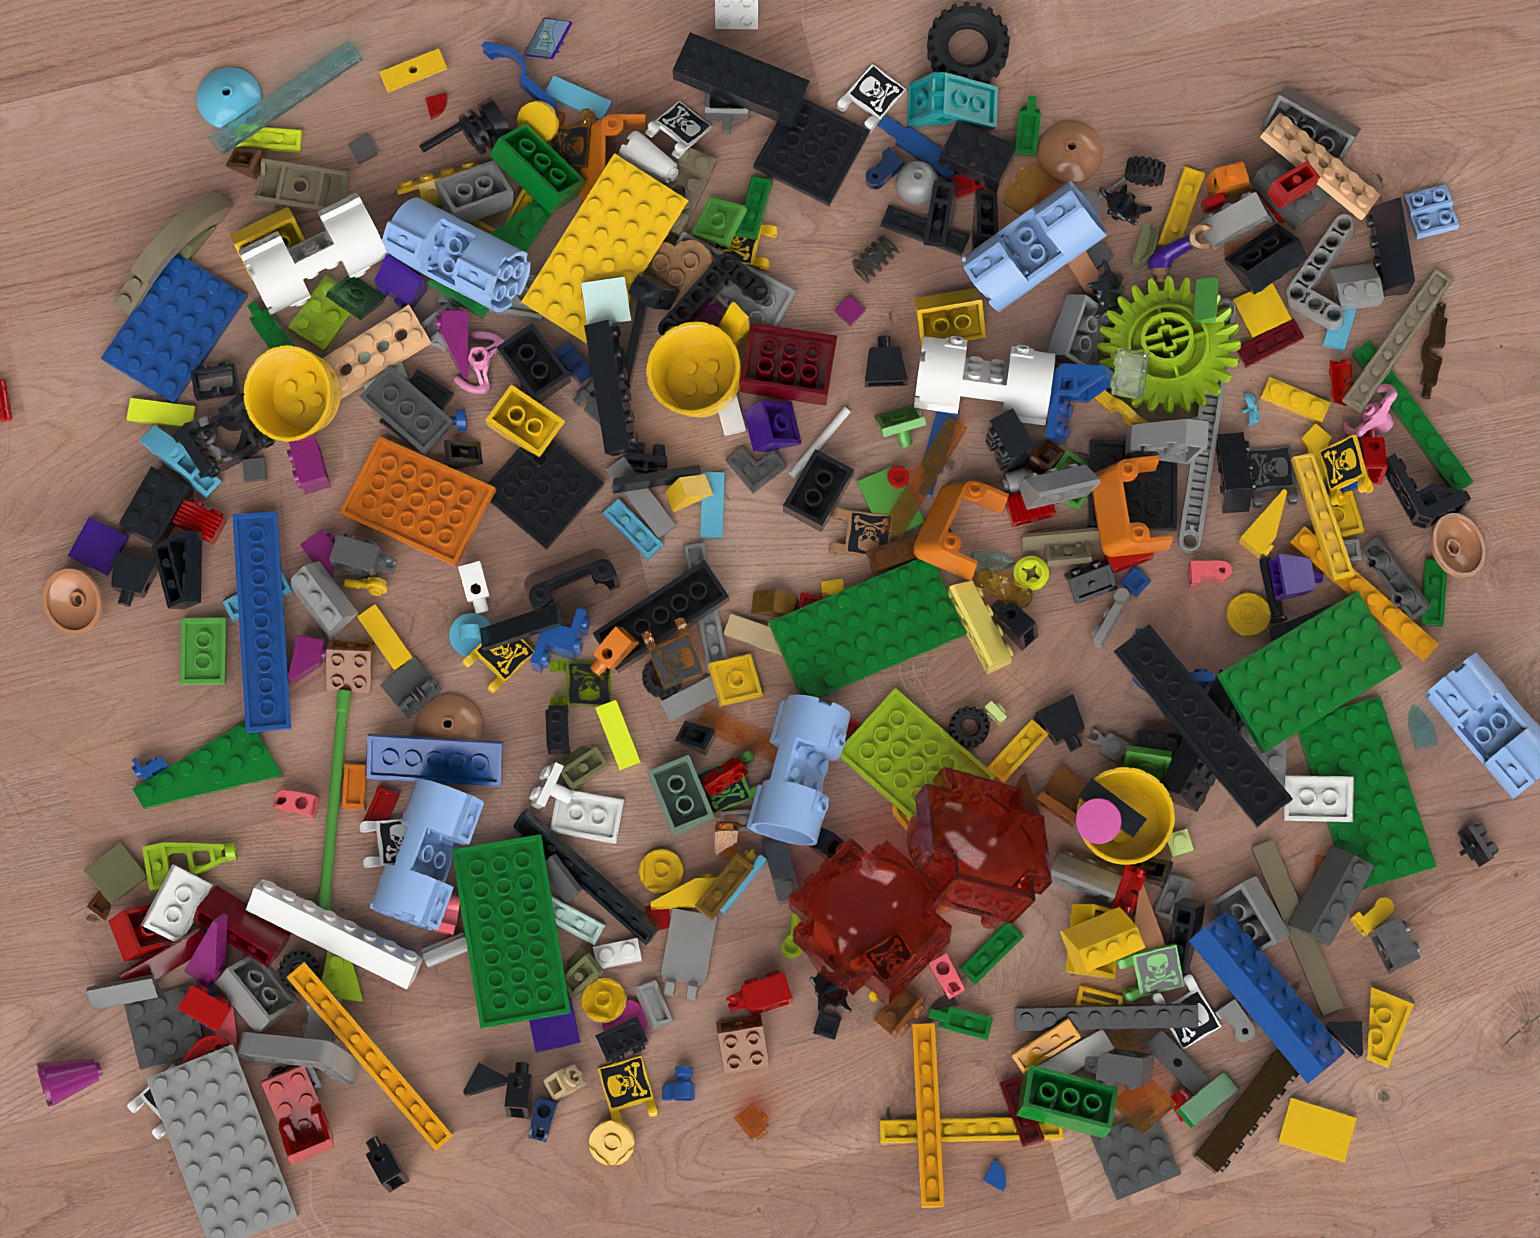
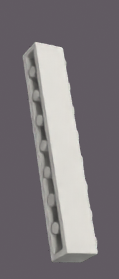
M262 879L254 887L246 908L247 911L405 989H408L415 980L423 960L414 951L406 950L395 942L378 936L371 930H365L357 926L353 921L345 920L332 911L318 907L314 902L304 900L296 896L294 892L286 891L271 881Z

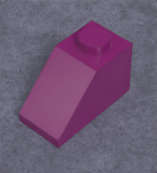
M321 529L300 545L313 563L320 561L333 578L334 568L329 558L335 538L330 532L326 534Z
M297 635L288 679L291 683L298 682L321 667L323 660L326 661L327 647L324 640Z

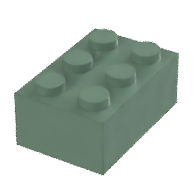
M689 755L647 771L673 837L715 821Z

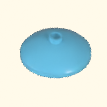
M224 67L211 72L203 79L197 91V106L202 117L209 124L220 129L231 130L237 129V125L245 126L254 119L261 106L262 96L257 81L251 74L240 68ZM225 91H230L229 95H223Z

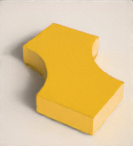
M1315 423L1300 441L1306 448L1307 453H1314L1322 479L1324 480L1326 474L1319 451L1328 447L1332 437Z

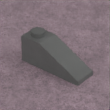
M772 838L761 840L779 905L801 900L786 842Z

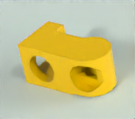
M1380 898L1364 916L1358 912L1349 920L1365 937L1394 912V904L1389 898Z

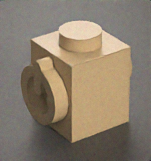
M575 1064L556 1071L543 1080L553 1101L569 1095L585 1085L581 1076L582 1072L577 1069Z

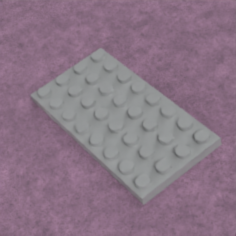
M233 1044L146 1078L206 1238H245L298 1217L297 1210Z

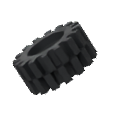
M1130 157L1127 159L1124 178L1129 180L1130 183L1135 182L1136 185L1159 186L1163 183L1166 165L1158 159L1153 160L1152 157Z
M659 656L660 659H661V660L665 663V665L669 668V666H668L667 662L664 660V658H661V656ZM652 658L649 663H646L645 669L642 672L643 685L647 692L651 693L654 697L658 696L660 699H664V697L668 696L669 698L672 694L678 692L683 680L666 688L664 685H658L654 681V674L659 669ZM669 659L668 662H669L670 667H671V668H674L673 665H672V663H671V660ZM670 669V671L674 674V678L679 676V674H675V672Z
M965 706L963 709H958L950 720V736L961 746H965L966 749L978 747L979 744L984 743L989 734L990 722L988 721V716L984 715L983 710H978L974 706L972 708ZM972 719L977 723L978 731L974 735H965L961 731V723L964 720Z
M297 950V952L292 951L289 952V955H285L283 961H280V968L278 969L279 979L282 984L290 991L292 990L296 993L298 991L286 978L291 974V969L295 964L305 962L318 978L321 976V968L318 961L308 952Z

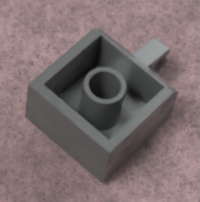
M705 92V120L722 122V134L731 135V123L749 121L748 109Z
M350 534L336 536L329 558L334 570L366 579L368 577H378L380 572L394 573L397 560L383 554L377 542L365 540V542L356 540L357 537Z
M1114 1048L1099 1056H1087L1085 1058L1084 1071L1096 1074V1080H1102L1104 1085L1116 1086V1083L1125 1084V1088L1139 1089V1087H1144V1084L1152 1081L1154 1054Z

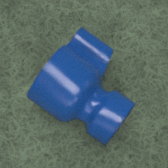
M675 1067L677 1081L662 1086V1100H695V1084L691 1081L693 1067Z

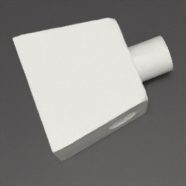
M478 561L459 566L458 569L468 603L473 602L476 614L489 611L486 598H490L481 562ZM478 585L481 592L474 594L472 588Z

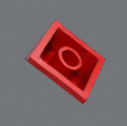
M151 904L123 910L108 920L124 962L143 958L173 943L168 938L141 925Z

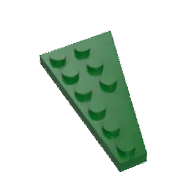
M533 200L493 231L491 235L527 253L553 213L549 214L536 200ZM434 279L427 282L429 287L484 319L489 311V308Z
M244 721L132 790L142 807L148 809L178 800L191 799L199 795L212 794L284 776L258 733H246Z

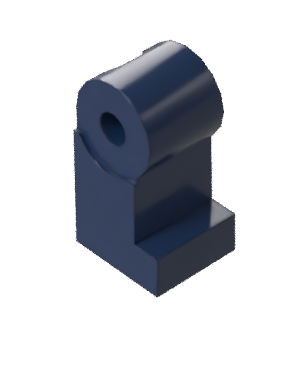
M889 147L882 152L883 160L876 167H871L866 172V185L872 190L882 188L904 166V162Z
M569 340L554 351L569 374L579 384H582L592 375L590 365L583 359Z
M540 1096L537 1097L528 1138L547 1142L559 1101H553L552 1099Z

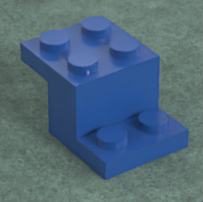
M577 608L571 628L560 626L540 633L530 661L533 671L542 673L543 668H548L551 659L549 653L570 660H575L576 655L580 656L584 645L582 643L583 634H588L591 622H589L590 618L585 609Z

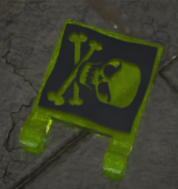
M551 661V672L566 671V697L552 696L550 705L601 706L611 702V669L607 667L598 676L590 669L594 662Z

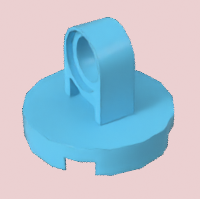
M468 613L461 615L450 627L449 638L452 647L457 653L467 657L481 643L480 628L491 624L485 617L479 614Z

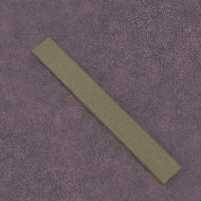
M1436 268L1433 270L1345 395L1342 402L1357 412H1362L1447 291L1453 279Z
M1273 839L1252 847L1251 850L1278 914L1291 934L1289 936L1290 942L1321 1015L1325 1016L1344 1008L1317 942L1288 925L1300 902Z

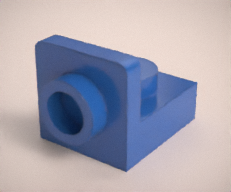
M162 756L151 758L144 767L136 757L132 759L135 764L132 767L134 773L138 778L143 777L145 781L169 767Z

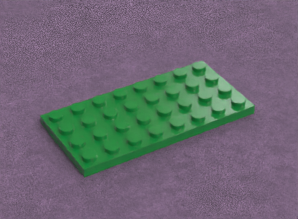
M916 559L768 622V626L799 695L817 698L966 636V631L936 566L920 559Z
M1356 591L1218 673L1217 677L1262 754L1398 672L1402 667L1359 591Z
M1381 696L1335 709L1298 732L1311 776L1354 777L1353 822L1326 823L1334 847L1351 853L1374 866L1362 889L1437 867Z
M541 834L452 849L480 1029L570 1014Z

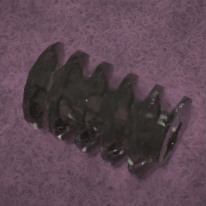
M882 235L877 236V242H871V247L864 249L865 253L858 255L859 259L852 260L854 271L868 284L870 283L868 275L876 277L874 269L882 271L880 263L887 266L886 258L895 259L892 254L893 251L899 254V250L894 243Z

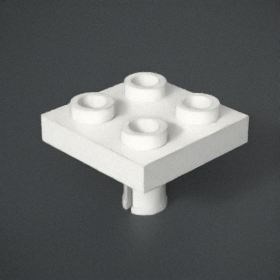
M715 0V29H758V0Z
M555 762L547 765V767H543L538 778L541 779V782L537 787L533 788L529 799L532 800L530 806L536 809L545 807L550 795L566 804L570 802L574 791L556 783L564 766Z

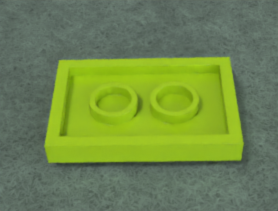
M325 275L311 294V298L303 305L288 328L325 353L359 306L362 298Z

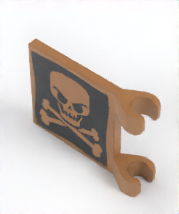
M841 508L834 509L833 519L848 520L845 545L831 542L829 545L830 554L867 557V550L890 543L892 515L849 511Z

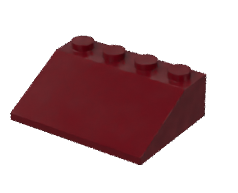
M751 322L740 379V392L826 406L837 336Z

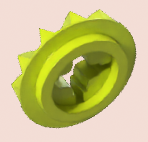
M1026 556L1020 559L1014 567L1015 583L1021 589L1031 592L1040 590L1049 578V569L1046 563L1036 556ZM1036 566L1035 575L1037 577H1032L1026 581L1027 573L1025 571H1031Z

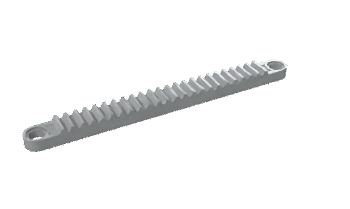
M1222 298L1220 306L1226 305L1232 309V316L1225 325L1234 323L1236 306L1230 299ZM1220 381L1218 385L1221 389V394L1213 396L1208 393L1205 395L1207 405L1203 407L1198 405L1197 417L1202 418V421H1209L1207 448L1189 464L1178 538V546L1185 553L1195 552L1202 540L1225 383ZM1186 536H1192L1195 538L1196 544L1188 547L1184 544L1183 539Z

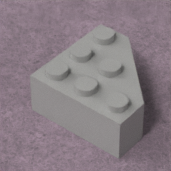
M1189 417L1188 419L1135 423L1126 430L1125 456L1139 458L1159 455L1160 461L1190 464L1207 448L1209 421H1202L1200 417Z

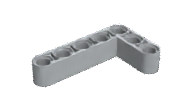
M1341 214L1334 220L1286 290L1288 306L1332 331H1336L1343 326V309L1338 304L1315 292V290L1354 235V220L1347 214ZM1342 225L1349 226L1346 230H1342L1339 227ZM1330 242L1337 243L1335 247H1330L1327 244ZM1323 259L1326 262L1323 264H1317L1315 261ZM1307 276L1314 278L1312 281L1303 280ZM1293 294H1300V295H1302V296H1301L1300 298H1298V299H1295V298H1292V297H1291ZM1313 304H1318L1319 306H1321L1318 309L1310 308V306ZM1331 315L1339 316L1336 320H1331L1328 317Z
M242 1032L236 1051L238 1057L245 1060L318 1068L335 1080L346 1084H354L359 1067V1062L354 1056L336 1044L324 1040Z

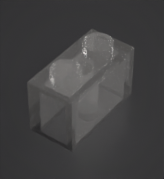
M1125 348L1118 350L1113 359L1115 373L1110 380L1111 394L1134 399L1143 397L1150 353Z

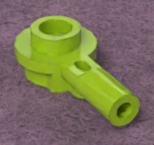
M793 913L791 916L789 936H786L781 943V952L789 959L799 957L803 951V944L798 937L801 915Z

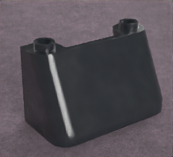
M601 549L590 550L532 573L524 581L525 591L533 610L548 606L554 602L551 591L592 576L595 585L603 584L609 591L619 588L620 585L613 564L607 554Z

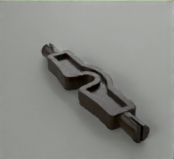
M1442 303L1437 304L1436 315L1431 318L1428 337L1423 342L1420 351L1423 363L1420 385H1424L1421 398L1425 399L1426 397L1427 400L1431 399L1432 387H1435L1437 384L1438 373L1442 364V357L1432 354L1430 349H1443L1445 346L1448 319L1444 317L1446 305H1442Z

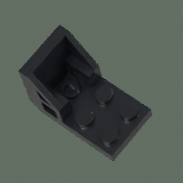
M1396 454L1387 457L1385 477L1413 526L1426 529L1434 525L1440 517L1464 510L1470 502L1471 497L1467 491L1431 484L1417 492V485L1412 477L1409 478L1405 471L1406 465L1404 461L1398 458Z

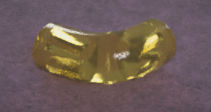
M980 568L975 574L974 583L978 588L1008 603L1013 601L1021 609H1024L1032 601L1033 591L1030 588L990 568Z

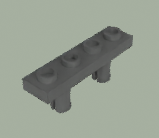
M1381 535L1375 537L1361 549L1368 558L1366 560L1367 568L1377 571L1393 594L1391 597L1392 604L1397 607L1401 606L1411 621L1418 619L1432 608Z

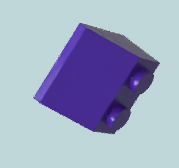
M389 253L385 256L374 280L377 286L376 290L385 297L389 295L395 299L393 302L401 309L407 305H410L413 309L427 292L423 278Z
M760 401L743 410L753 451L770 452L773 449L779 450L802 444L792 402Z

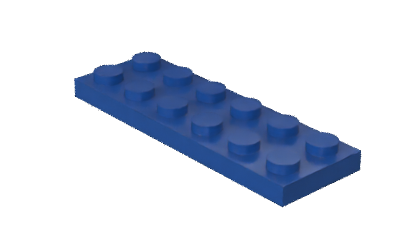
M370 733L367 736V779L416 782V779H424L436 783L501 787L503 741Z

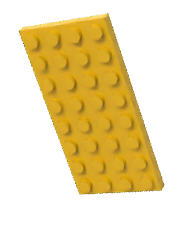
M614 153L521 303L587 344L584 325H587L581 283L625 277L627 296H629L628 291L637 274L645 271L689 200Z

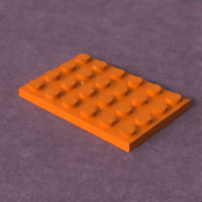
M379 436L339 514L457 567L496 492V488Z

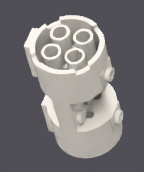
M357 193L317 211L325 231L289 249L286 248L277 231L238 250L270 315L288 306L292 307L295 305L298 307L305 304L311 296L303 279L314 278L319 274V271L325 268L332 269L336 267L339 261L342 262L350 278L353 276L357 278L364 275L366 270L370 269V266L384 260L387 255L385 246Z
M959 336L946 337V339L923 337L914 408L958 414L960 396L1004 402L1002 414L1013 408L1019 420L1023 423L1046 424L1055 354L1034 351V349H1029L1026 345L1012 346L1008 364L999 359L985 361L977 356L965 358L968 340H963Z

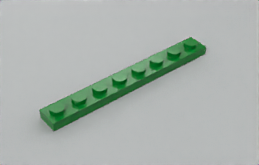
M1370 340L1354 350L1351 355L1362 370H1364L1377 349ZM1391 369L1381 383L1392 385L1397 391V397L1392 402L1390 408L1446 485L1454 489H1465L1474 482ZM1381 392L1380 394L1384 398L1387 392Z

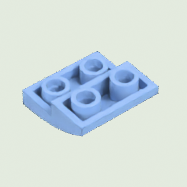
M1446 184L1404 195L1407 212L1416 239L1459 228V222L1452 207L1453 201Z

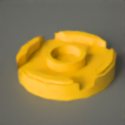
M529 102L520 109L517 116V127L527 123L546 143L552 140L558 132L559 120L556 117L554 108L546 102Z
M1249 592L1238 594L1231 600L1226 610L1228 626L1233 632L1244 637H1253L1262 633L1268 626L1271 618L1270 607L1265 599Z
M652 850L640 862V880L644 887L652 893H669L678 888L682 882L684 874L683 864L679 857L670 850Z
M611 978L597 979L596 982L591 983L585 988L581 998L584 1012L589 1019L597 1023L614 1021L622 1014L627 1002L625 990L617 981Z
M613 1119L602 1121L595 1126L590 1134V1152L597 1161L604 1165H620L629 1159L634 1150L635 1139L633 1132L621 1121Z

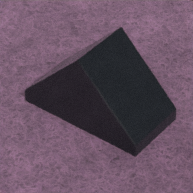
M444 440L448 467L457 469L483 464L480 443Z
M684 721L675 741L706 756L716 737V733L712 728Z
M1152 857L1146 861L1134 864V866L1142 867L1146 871L1145 882L1164 888L1174 862Z
M1362 1021L1328 1022L1325 1025L1326 1030L1356 1059L1362 1056Z
M478 1063L463 1090L464 1095L469 1097L507 1085L508 1078Z

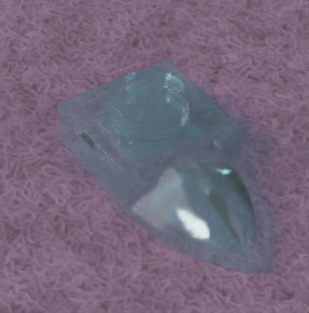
M972 551L970 554V558L978 561L974 575H994L996 572L1007 570L1015 564L1012 558L998 552Z
M1413 704L1408 715V727L1415 750L1437 745L1438 741L1432 722L1429 721L1426 714L1419 707Z

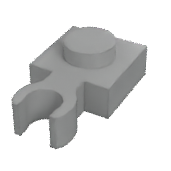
M1093 729L1091 733L1096 734L1098 739L1092 741L1088 738L1087 743L1092 746L1097 745L1101 747L1098 754L1118 764L1129 743L1111 733L1105 738L1098 730Z

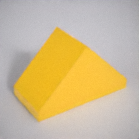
M706 474L679 477L665 492L673 512L714 495Z

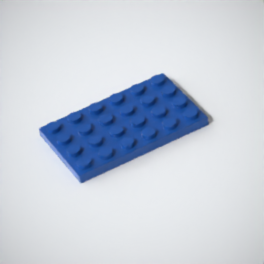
M176 254L157 277L143 301L128 317L101 359L159 396L176 404L192 380L190 370H195L196 367L202 366L246 301L247 296L181 255Z

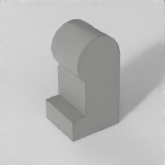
M1235 999L1214 1013L1219 1021L1223 1018L1226 1019L1233 1029V1036L1237 1041L1247 1042L1254 1037L1255 1028Z

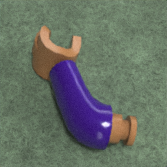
M1207 223L1199 224L1192 229L1190 236H1183L1155 250L1150 256L1147 265L1148 269H1152L1155 283L1165 282V274H1168L1167 268H1171L1172 262L1184 253L1192 250L1193 246L1200 249H1212V244H1202L1199 241V235L1202 231L1210 232L1214 226Z

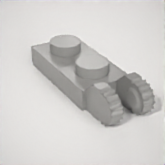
M1126 588L1118 589L1114 595V605L1112 607L1108 606L1103 615L1104 622L1101 626H1096L1092 634L1094 646L1098 648L1104 646L1127 606L1129 592Z

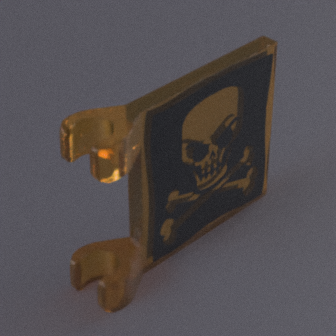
M588 108L582 109V124L563 125L565 114L555 110L556 117L559 120V127L555 137L551 140L550 147L572 168L588 167L591 129L595 120V112L590 111Z
M682 617L675 620L680 635L655 645L649 631L642 633V638L664 690L706 673L685 620Z

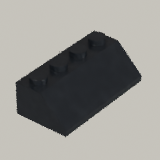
M1399 197L1372 207L1369 214L1366 215L1367 228H1371L1372 236L1369 238L1370 247L1375 251L1373 265L1375 269H1378L1384 297L1408 294L1415 282L1402 199Z

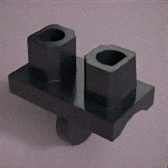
M638 442V451L627 452L628 463L636 464L635 472L649 473L656 472L657 467L667 468L668 460L665 445L653 444L652 454H644L645 443Z
M1471 823L1458 832L1461 838L1460 843L1464 848L1459 854L1461 856L1468 854L1471 861L1475 860L1477 865L1481 867L1492 860L1499 849L1494 842L1491 841L1486 844L1482 839V836L1487 834L1482 823L1476 825Z

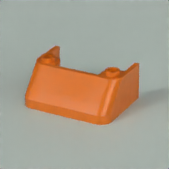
M610 114L584 126L590 130L587 165L581 166V177L586 180L580 192L582 204L605 169L606 136H617L622 130H646L645 114ZM581 137V154H582L583 148H584V139H583V137Z
M1159 455L1124 459L1094 473L1101 482L1092 491L1101 549L1105 555L1118 557L1169 551L1173 535L1150 538L1149 529L1145 524L1140 522L1130 523L1123 482L1134 480L1138 473L1155 471L1160 460Z
M977 480L944 485L941 487L914 543V555L920 560L971 581L978 561L958 552L961 540L956 534L948 531L963 499L1002 515L1009 494Z

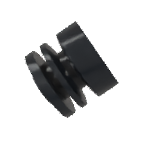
M491 97L477 104L480 115L477 116L472 109L467 110L470 121L464 113L458 116L465 137L480 155L486 153L483 143L489 149H493L494 146L491 138L494 137L498 140V138L511 131L504 115Z

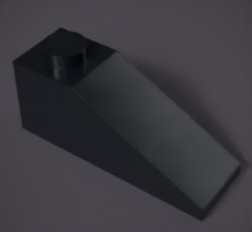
M934 180L923 245L939 248L946 247L959 189L956 183Z
M977 189L975 191L971 238L972 250L999 232L997 192Z
M1183 898L1174 904L1169 945L1174 943L1177 945L1182 973H1188L1195 951L1189 940L1201 931L1205 910L1204 902Z

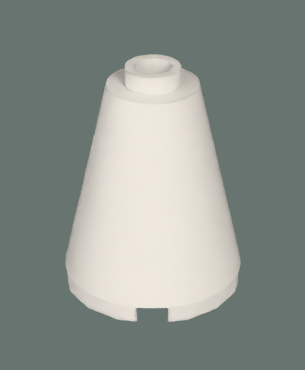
M633 131L627 137L630 140L627 146L624 144L621 146L618 156L657 181L664 183L674 181L679 172L677 164L642 133Z

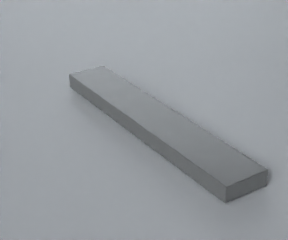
M705 542L683 546L687 570H690L704 560L709 566ZM718 609L698 621L708 675H710L709 663L728 659Z

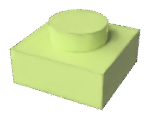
M992 701L985 706L984 712L1000 727L1007 718L1005 709L999 703L994 704Z
M1187 829L1171 834L1167 845L1172 858L1194 851Z

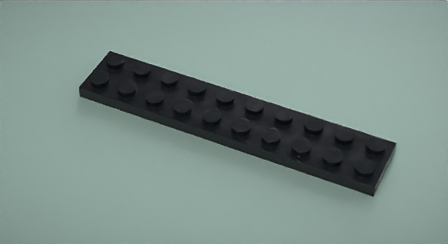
M1150 624L1114 650L1116 657L1256 828L1293 800L1291 795Z

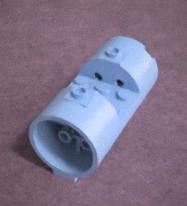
M1069 181L962 258L965 262L963 268L978 290L987 298H990L988 300L989 304L1000 312L1058 269L1105 238L1108 233L1091 204L1081 191Z
M412 198L398 209L392 220L387 222L382 238L387 254L389 253L401 263L495 312H503L512 306L510 301L516 293L518 295L522 293L529 277L530 262L527 261L526 257L528 254L420 198Z
M1476 652L1463 661V664H1460L1443 677L1424 696L1508 795L1514 799L1540 778V726L1530 717L1507 690L1503 682Z
M789 695L788 699L781 700L770 743L778 747L770 780L763 781L762 785L757 787L747 828L758 835H765L786 843L804 846L817 844L829 797L822 794L823 782L829 769V761L838 760L845 745L846 732L851 713L847 709L832 702L830 705L819 701L817 697L807 695Z
M416 779L401 820V824L407 826L408 829L404 833V840L400 851L396 855L395 864H385L370 908L380 914L393 917L419 928L439 930L454 888L445 883L453 862L452 849H457L458 845L470 844L484 801L443 784Z

